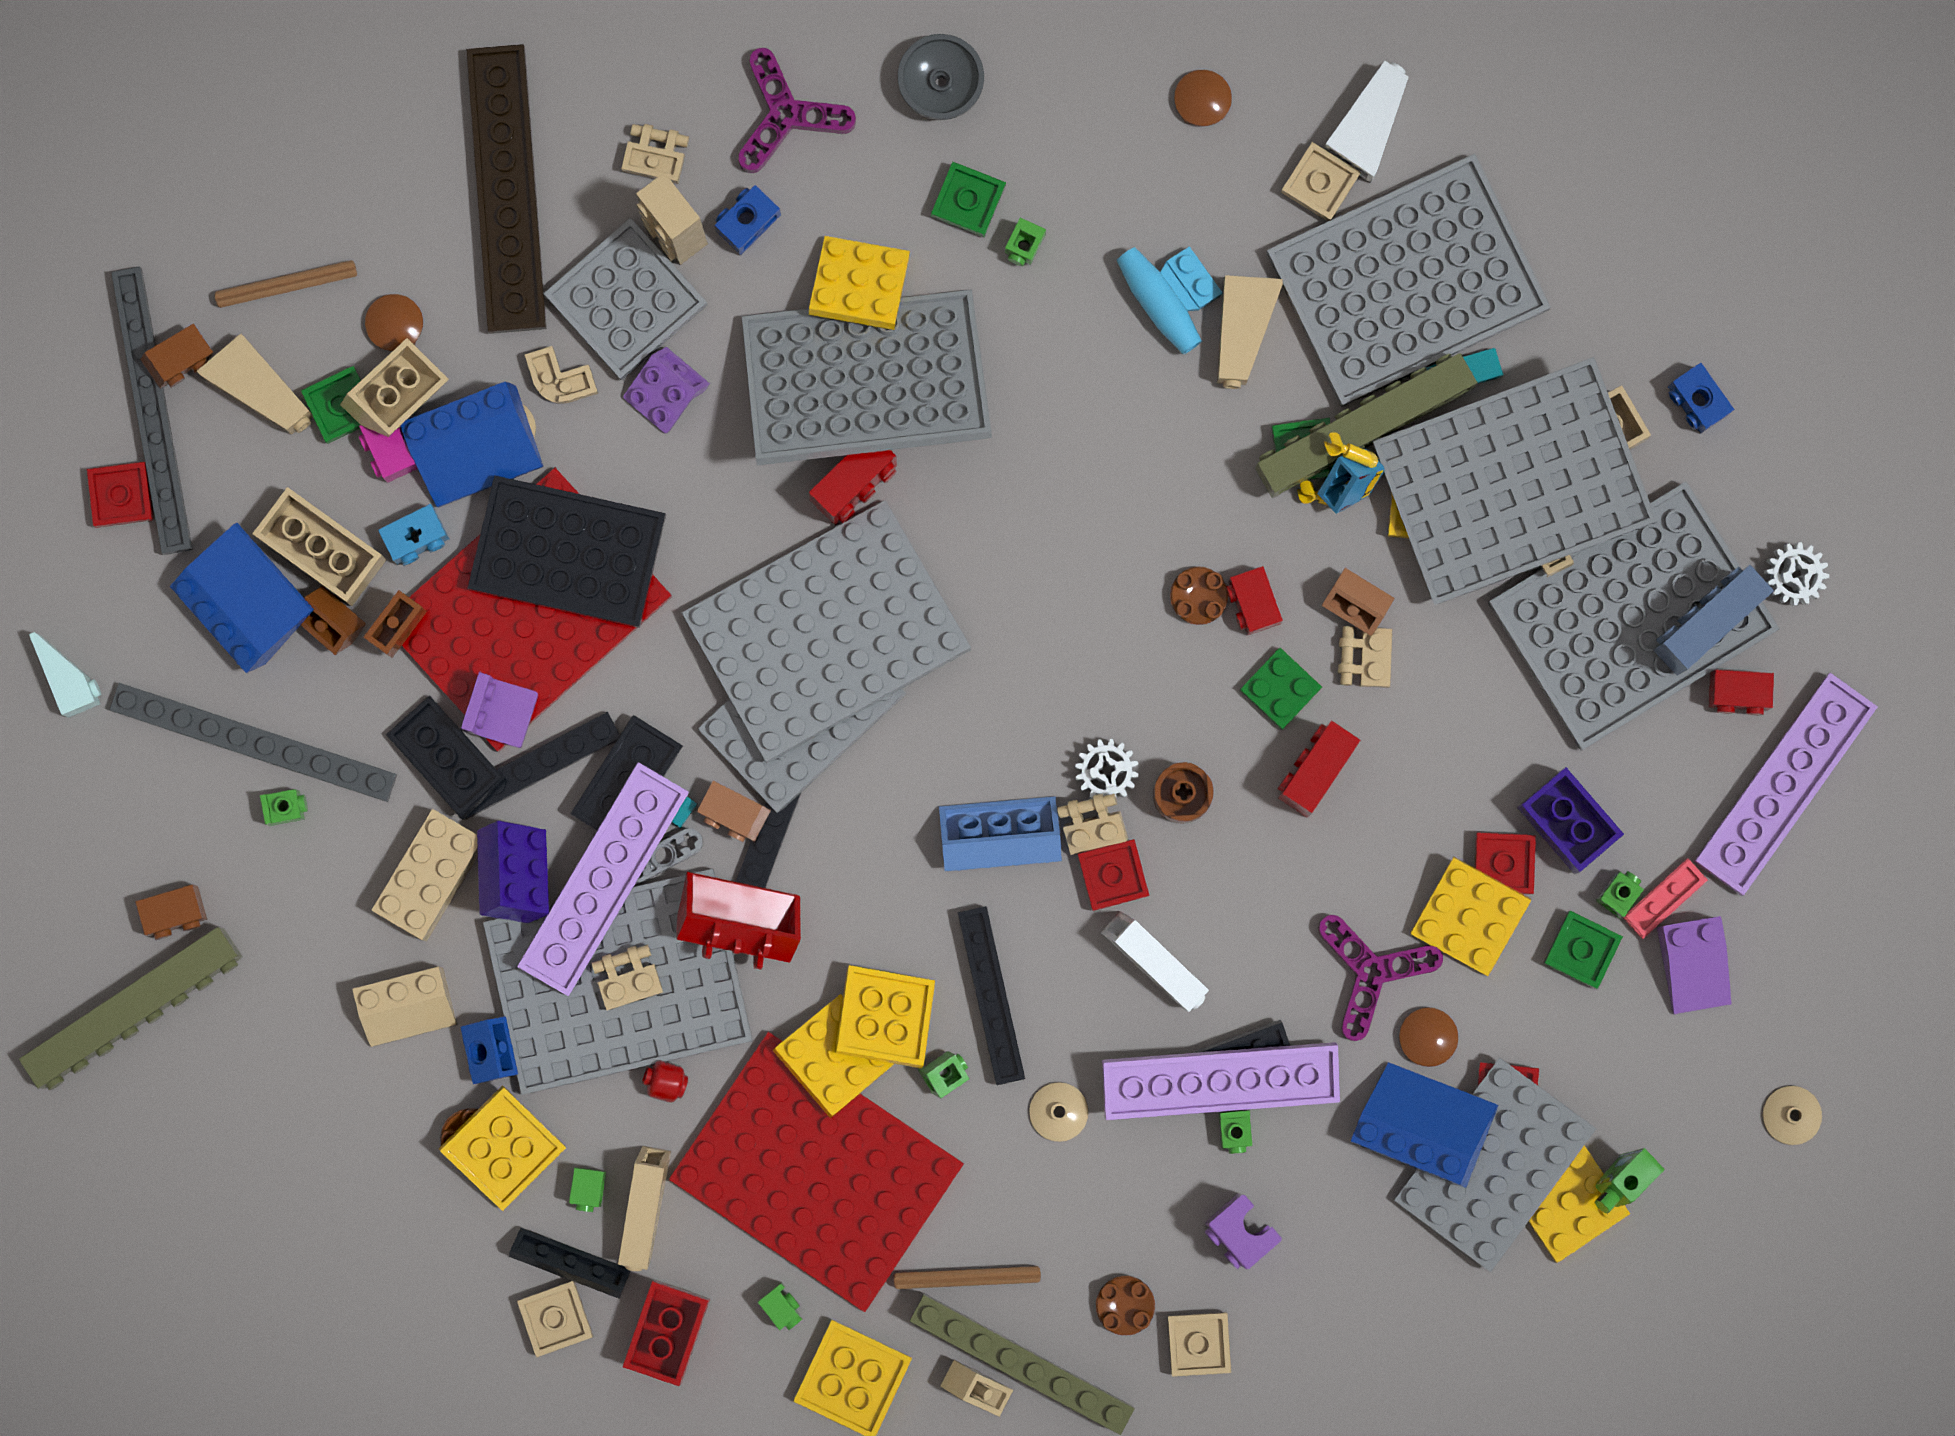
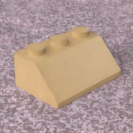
M406 338L347 393L341 406L361 426L389 437L449 379Z
M438 966L352 989L358 1015L370 1047L457 1025L443 967Z

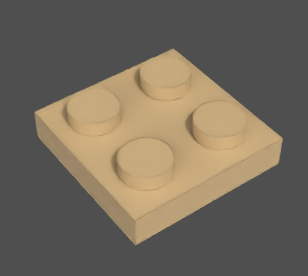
M1312 142L1284 185L1281 193L1326 221H1330L1361 172Z
M574 1281L517 1301L536 1358L594 1337Z
M1227 1312L1168 1316L1172 1377L1231 1373Z

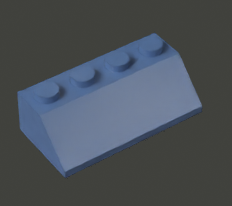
M1055 796L939 806L944 871L1062 861Z

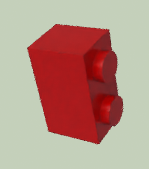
M1264 566L1230 577L1228 581L1229 586H1226V591L1230 602H1236L1239 613L1235 614L1240 630L1245 629L1247 635H1251L1282 623L1283 619Z
M1730 670L1712 671L1709 683V708H1717V713L1733 714L1735 709L1746 710L1747 715H1764V711L1773 708L1774 673Z

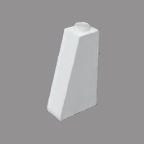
M1386 61L1383 62L1324 147L1329 153L1361 172L1360 176L1369 183L1374 179L1408 80L1405 70L1393 62L1391 64Z
M1120 911L1102 930L1101 934L1183 1009L1190 1012L1192 1008L1196 1009L1204 1002L1206 998L1204 995L1209 990L1136 920Z

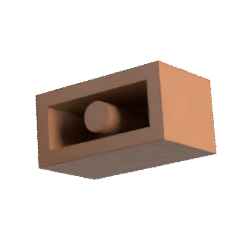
M1344 568L1322 606L1372 636L1395 598L1347 568Z
M714 780L697 810L698 813L705 816L703 822L716 829H719L721 825L729 828L728 835L741 842H744L745 838L755 842L771 811Z

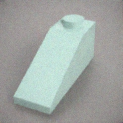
M35 632L29 634L61 715L69 718L100 705L98 696L101 695V691L96 680H91L88 675L41 635Z

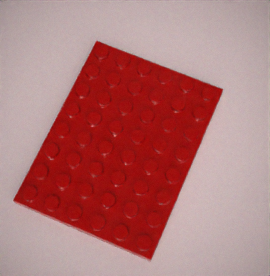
M556 467L536 484L579 494ZM478 535L409 597L427 612L408 636L402 647L464 715L466 714L479 672L490 675L496 680L536 691L538 698L529 723L530 725L633 633L637 627L468 590L480 535ZM652 575L641 625L673 597L654 575ZM486 738L497 752H500L507 746V744Z
M768 1032L669 1180L860 1310L866 1312L964 1163L861 1093L830 1118L773 1052L774 1048L783 1041Z

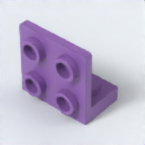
M665 347L652 354L623 398L662 432L668 433L692 399L704 393L710 383L668 347Z
M479 672L461 729L474 735L521 748L537 702L538 693L496 680L490 675Z

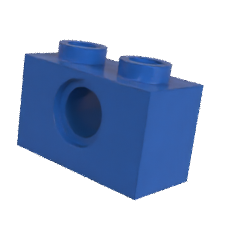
M756 185L750 190L748 188L744 189L737 196V203L730 210L728 208L724 209L715 219L717 222L714 225L716 232L740 255L781 216L780 208ZM742 213H751L754 216L752 222L749 224L740 223L738 218Z
M1702 363L1681 375L1668 386L1670 390L1668 392L1669 397L1676 406L1681 405L1687 414L1685 416L1687 423L1693 430L1698 429L1700 434L1735 410ZM1694 393L1701 394L1704 397V406L1694 404L1692 400Z
M506 1017L488 1019L461 1026L463 1044L473 1085L518 1075Z

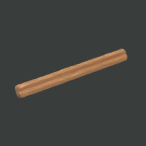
M345 261L216 291L215 301L220 308L356 277L357 269L354 261Z
M1038 1266L902 1272L894 1274V1287L896 1289L1038 1283L1041 1280V1272Z

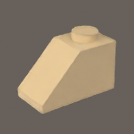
M956 1360L953 1361L940 1386L961 1400L999 1417L1013 1392L1011 1388Z

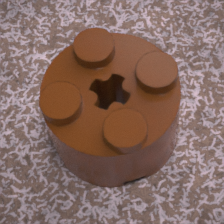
M1187 762L1173 764L1166 768L1155 782L1153 788L1155 807L1162 817L1171 822L1185 824L1196 821L1211 805L1214 794L1213 784L1210 777L1198 766ZM1180 786H1184L1185 791H1190L1191 795L1186 797L1185 801L1175 794V792L1179 791Z

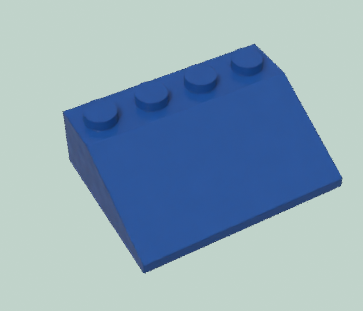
M506 381L410 418L401 425L410 454L438 508L492 487L494 475L514 479L544 467L517 387Z
M238 523L233 524L191 562L170 585V588L245 673L266 665L314 610Z
M1388 1062L1360 1116L1351 1142L1466 1188L1499 1105Z

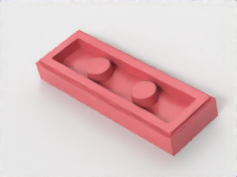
M1686 859L1631 908L1623 919L1641 939H1644L1707 882L1708 879L1689 859Z

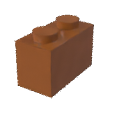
M193 323L146 351L140 360L160 389L167 384L172 388L185 379L184 374L193 370L194 373H197V370L208 362L213 351Z
M324 586L304 597L314 610L301 626L334 655H337L353 644L366 625L362 619Z
M398 590L363 638L393 658L427 611Z
M193 884L135 901L145 936H154L155 940L172 936L171 931L178 928H183V931L201 927L200 922L207 920L199 888Z

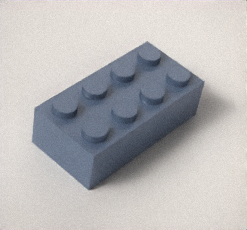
M1751 565L1743 570L1739 566L1732 570L1720 581L1723 585L1721 589L1716 586L1713 590H1710L1699 600L1702 605L1700 608L1695 605L1677 620L1681 624L1678 628L1673 625L1656 639L1659 645L1653 651L1677 676L1688 670L1774 591Z

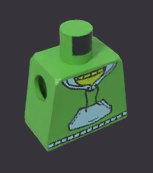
M1645 1148L1620 1154L1596 1183V1188L1601 1193L1595 1200L1596 1206L1602 1212L1608 1214L1614 1207L1631 1204L1665 1169Z

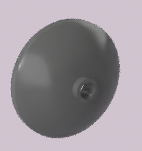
M934 34L916 41L904 53L898 68V85L903 99L916 113L929 119L948 120L966 113L978 101L984 86V68L979 55L966 41L953 35ZM943 78L947 83L944 86H938L936 80Z

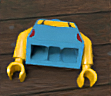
M1332 432L1329 434L1332 443L1324 441L1325 448L1331 456H1338L1341 453L1343 455L1338 457L1319 491L1314 490L1311 481H1304L1300 483L1301 489H1297V493L1302 503L1308 504L1318 500V503L1328 505L1337 514L1371 494L1381 475L1384 474V466L1373 452L1352 444L1344 445L1340 435Z

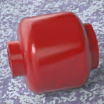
M659 1060L652 1068H646L642 1084L647 1085L646 1092L649 1097L672 1103L677 1098L681 1099L688 1083V1076L684 1075V1069L681 1066Z

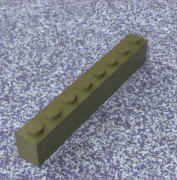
M1450 353L1435 361L1437 366L1429 370L1423 367L1410 375L1411 380L1403 384L1397 381L1385 388L1386 393L1378 398L1373 394L1360 402L1361 407L1351 412L1350 408L1341 411L1334 416L1336 419L1334 422L1328 425L1325 422L1319 423L1309 430L1310 435L1302 439L1296 436L1284 443V449L1276 453L1272 449L1259 457L1260 462L1257 463L1255 470L1271 498L1282 494L1335 464L1338 457L1342 456L1343 453L1338 456L1328 454L1324 441L1332 443L1329 437L1330 433H1338L1344 445L1352 444L1364 449L1372 445L1373 441L1394 433L1473 390L1478 382L1461 353L1453 357Z
M217 927L19 1058V1061L37 1089L48 1088L50 1091L64 1082L62 1077L73 1071L76 1074L89 1065L87 1060L96 1054L102 1057L113 1050L114 1046L112 1044L120 1038H123L125 1041L139 1032L137 1027L147 1021L148 1024H151L164 1015L162 1011L170 1005L175 1008L189 999L187 994L197 988L198 991H201L214 982L212 977L222 972L224 975L238 966L236 961L241 959L242 955L225 929Z
M925 1293L910 1318V1322L1119 1435L1122 1434L1135 1409L1129 1403Z

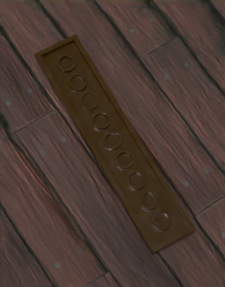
M524 44L466 49L488 333L547 329Z

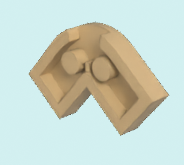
M553 346L525 354L533 383L537 391L548 401L566 404L598 394L589 364L561 373Z

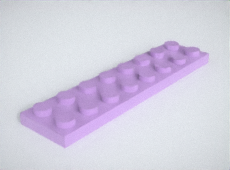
M1828 673L1694 862L1736 893L1744 896L1878 706L1832 673Z
M637 762L550 909L549 915L544 919L518 963V968L569 997L689 793L687 790Z
M1336 1042L1102 1060L1104 1117L1106 1120L1340 1102L1338 1044Z

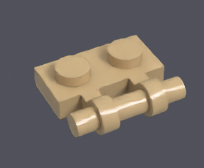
M633 124L631 135L641 138L639 144L628 141L621 168L622 172L656 179L665 172L672 183L679 184L685 155L674 151L676 145L687 148L689 136L681 135L676 130L670 129L667 132L654 129V126L644 124V126ZM655 140L666 143L665 149L649 146L650 141Z
M1344 626L1342 628V638H1339V647L1342 648L1341 664H1338V673L1341 674L1340 685L1351 686L1352 675H1360V687L1389 688L1391 679L1392 629L1377 628L1372 636L1362 631V639L1354 638V627ZM1353 649H1361V665L1353 664Z
M1102 793L1094 795L1093 799L1081 802L1073 800L1069 801L1068 805L1057 808L1060 818L1071 816L1073 819L1072 823H1067L1063 826L1071 855L1128 840L1121 811L1109 813L1107 808L1117 805L1115 794L1104 796ZM1096 810L1099 815L1084 819L1082 813Z
M635 945L627 948L628 951L614 956L607 954L602 956V960L592 962L595 974L606 971L609 978L598 982L606 1011L664 993L655 964L646 967L642 965L641 959L652 956L648 945L638 948ZM632 962L634 971L618 976L615 967Z

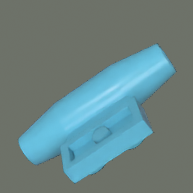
M1190 246L1167 260L1161 272L1136 247L1122 254L1116 261L1131 292L1157 329L1183 355L1197 347L1202 340L1188 311H1199L1222 295V291Z

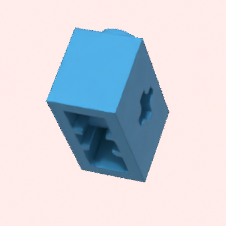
M431 504L378 530L393 561L397 565L402 563L403 566L415 562L419 559L418 555L427 550L431 553L445 546L444 542L450 539L435 508ZM413 531L420 534L418 536L419 542L417 543L410 540Z

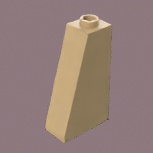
M1225 275L1222 290L1217 383L1223 384L1224 388L1240 389L1241 385H1246L1281 291L1283 279Z
M242 334L238 335L197 370L200 376L207 382L291 435L295 432L300 433L311 424L312 413Z
M642 1146L634 1164L618 1265H623L630 1271L647 1270L651 1262L671 1157V1151Z

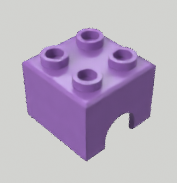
M1240 1193L1234 1196L1205 1222V1225L1208 1227L1205 1234L1215 1245L1219 1246L1222 1243L1228 1250L1224 1256L1235 1268L1243 1267L1250 1269L1281 1242L1282 1238L1273 1227L1270 1228L1268 1225L1255 1234H1249L1245 1230L1243 1224L1244 1216L1254 1205L1246 1195Z

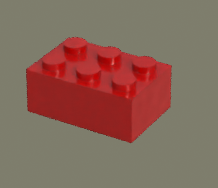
M891 450L846 455L809 491L811 502L835 526L840 521L842 523L848 521L855 513L853 510L860 501L866 503L876 493L874 490L875 486L881 481L884 483L888 482L897 472L895 470L897 466L896 455Z
M1332 720L1326 726L1321 724L1310 739L1314 745L1310 750L1305 748L1293 764L1298 769L1294 775L1289 772L1277 788L1281 791L1278 799L1306 818L1313 813L1361 741Z
M653 1280L623 1368L680 1386L697 1341L710 1298Z

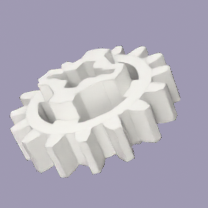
M1798 542L1793 549L1789 543L1784 545V552L1780 549L1773 551L1776 559H1767L1766 562L1772 567L1771 569L1764 570V574L1770 575L1771 578L1766 582L1774 587V591L1771 593L1772 596L1781 595V603H1785L1790 599L1791 606H1796L1800 599L1803 605L1809 604V596L1812 599H1818L1820 596L1817 590H1825L1827 588L1822 583V580L1829 578V574L1823 573L1822 569L1826 568L1828 563H1820L1819 559L1823 555L1821 552L1812 554L1814 546H1807L1803 550L1802 542ZM1800 556L1806 558L1811 564L1809 565L1801 561ZM1783 562L1784 568L1781 574H1779V567ZM1800 570L1801 576L1793 578L1792 573ZM1814 574V581L1810 587L1809 581ZM1782 584H1786L1792 587V590L1795 593H1792L1785 589Z
M1099 739L1097 741V748L1090 744L1087 745L1088 755L1085 753L1079 754L1080 759L1084 762L1083 764L1078 763L1075 765L1076 769L1082 771L1075 778L1078 781H1084L1080 788L1081 791L1091 790L1090 799L1094 795L1102 793L1104 796L1115 794L1116 796L1119 793L1122 797H1126L1125 787L1134 788L1135 785L1130 779L1138 778V773L1132 771V768L1136 767L1138 762H1130L1129 758L1133 752L1131 750L1124 753L1122 751L1124 743L1114 747L1113 739L1109 740L1108 745H1104L1102 740ZM1108 752L1117 754L1123 761L1117 762L1109 757ZM1097 754V765L1087 770L1090 759ZM1103 758L1105 764L1115 770L1110 775V783L1105 774L1099 773L1103 768ZM1126 772L1125 780L1119 787H1116L1115 779L1118 774ZM1098 780L1104 784L1106 790L1097 788L1091 781Z

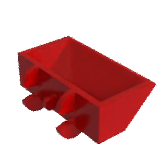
M687 872L677 915L676 940L703 945L702 957L705 959L711 958L712 947L729 950L734 954L754 955V969H762L764 958L790 963L801 940L800 896Z

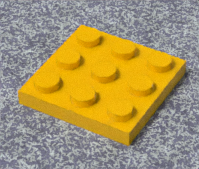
M825 236L808 315L894 330L910 251Z
M1453 856L1410 934L1431 946L1437 947L1442 952L1482 974L1489 976L1529 906L1531 898Z
M849 965L846 972L835 1053L922 1068L925 1060L935 980Z
M841 994L773 1050L830 1118L895 1065L893 1063L835 1053L843 1000Z
M503 1085L439 1148L440 1152L502 1211L566 1149L565 1145Z
M1585 1145L1528 1221L1555 1263L1560 1262L1630 1215L1625 1205L1614 1207L1608 1214L1602 1212L1596 1206L1595 1200L1601 1195L1596 1188V1183L1604 1173Z
M832 1319L793 1402L864 1436H876L912 1357Z

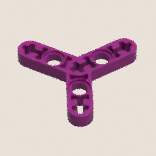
M758 48L752 52L749 60L751 70L770 112L739 153V164L745 172H759L792 129L847 134L855 128L856 116L853 109L845 105L794 100L772 51L767 48ZM759 56H763L764 59H770L767 62L770 74L764 77L763 67L755 65L758 63ZM769 82H780L783 86L782 91L778 95L769 94L766 91V86ZM791 108L792 118L785 117L783 119L781 127L784 130L781 131L776 125L781 118L779 110ZM814 109L819 110L823 115L822 120L817 124H812L806 119L807 113ZM827 111H832V118H840L841 113H846L847 118L851 119V122L847 121L845 126H840L838 120L830 119L831 125H826L828 120ZM767 129H772L777 133L776 140L770 144H766L761 140L762 132ZM757 142L767 152L764 154L760 150L756 156L758 163L747 165L745 156L747 154L752 156L756 152L757 147L753 144Z
M1336 915L1326 916L1320 921L1318 926L1321 938L1356 974L1341 1024L1343 1036L1350 1041H1359L1366 1037L1383 983L1430 973L1438 970L1443 963L1441 951L1434 946H1424L1377 957L1345 921ZM1327 921L1330 923L1336 921L1339 924L1337 931L1341 936L1345 932L1350 935V937L1342 940L1338 947L1334 944L1335 941L1339 940L1333 933L1327 935L1325 933L1327 929L1325 923ZM1351 941L1356 942L1360 947V954L1353 959L1348 958L1344 953V946ZM1425 951H1429L1431 955H1436L1437 960L1433 962V967H1429L1428 963H1422L1417 965L1419 971H1414V960L1410 955L1411 953H1416L1415 959L1425 957ZM1397 957H1403L1409 963L1408 970L1403 974L1396 973L1392 967V963ZM1372 963L1376 965V970L1380 972L1379 976L1372 978L1370 984L1377 986L1375 991L1369 987L1359 986L1360 980L1364 983L1367 982L1368 973L1364 972V968L1371 967ZM1361 991H1366L1372 998L1371 1004L1367 1008H1360L1355 1002L1356 995ZM1351 1009L1359 1013H1368L1367 1019L1360 1017L1359 1026L1363 1028L1362 1033H1356L1355 1036L1350 1035L1351 1030L1347 1028V1024L1354 1023L1356 1015L1350 1014Z

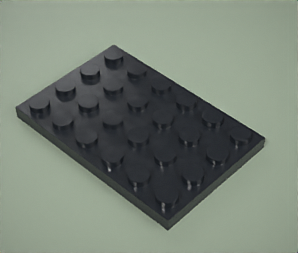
M494 475L467 589L640 628L666 513Z

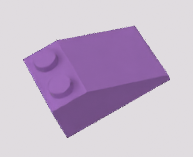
M1721 916L1657 927L1673 1014L1732 1004L1727 945Z

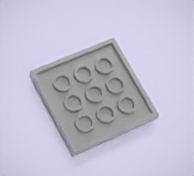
M631 218L543 293L621 381L708 305L705 299Z

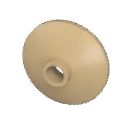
M1061 1082L1051 1083L1042 1087L1034 1095L1030 1104V1120L1035 1130L1044 1138L1057 1142L1067 1141L1077 1136L1085 1127L1088 1119V1105L1083 1094L1074 1086ZM1057 1106H1061L1065 1110V1114L1061 1118H1057L1053 1113Z
M1786 1086L1774 1091L1766 1100L1763 1107V1122L1766 1130L1775 1140L1787 1145H1799L1809 1141L1816 1135L1822 1122V1111L1818 1100L1811 1092L1798 1086ZM1792 1110L1799 1112V1119L1797 1121H1793L1790 1118Z

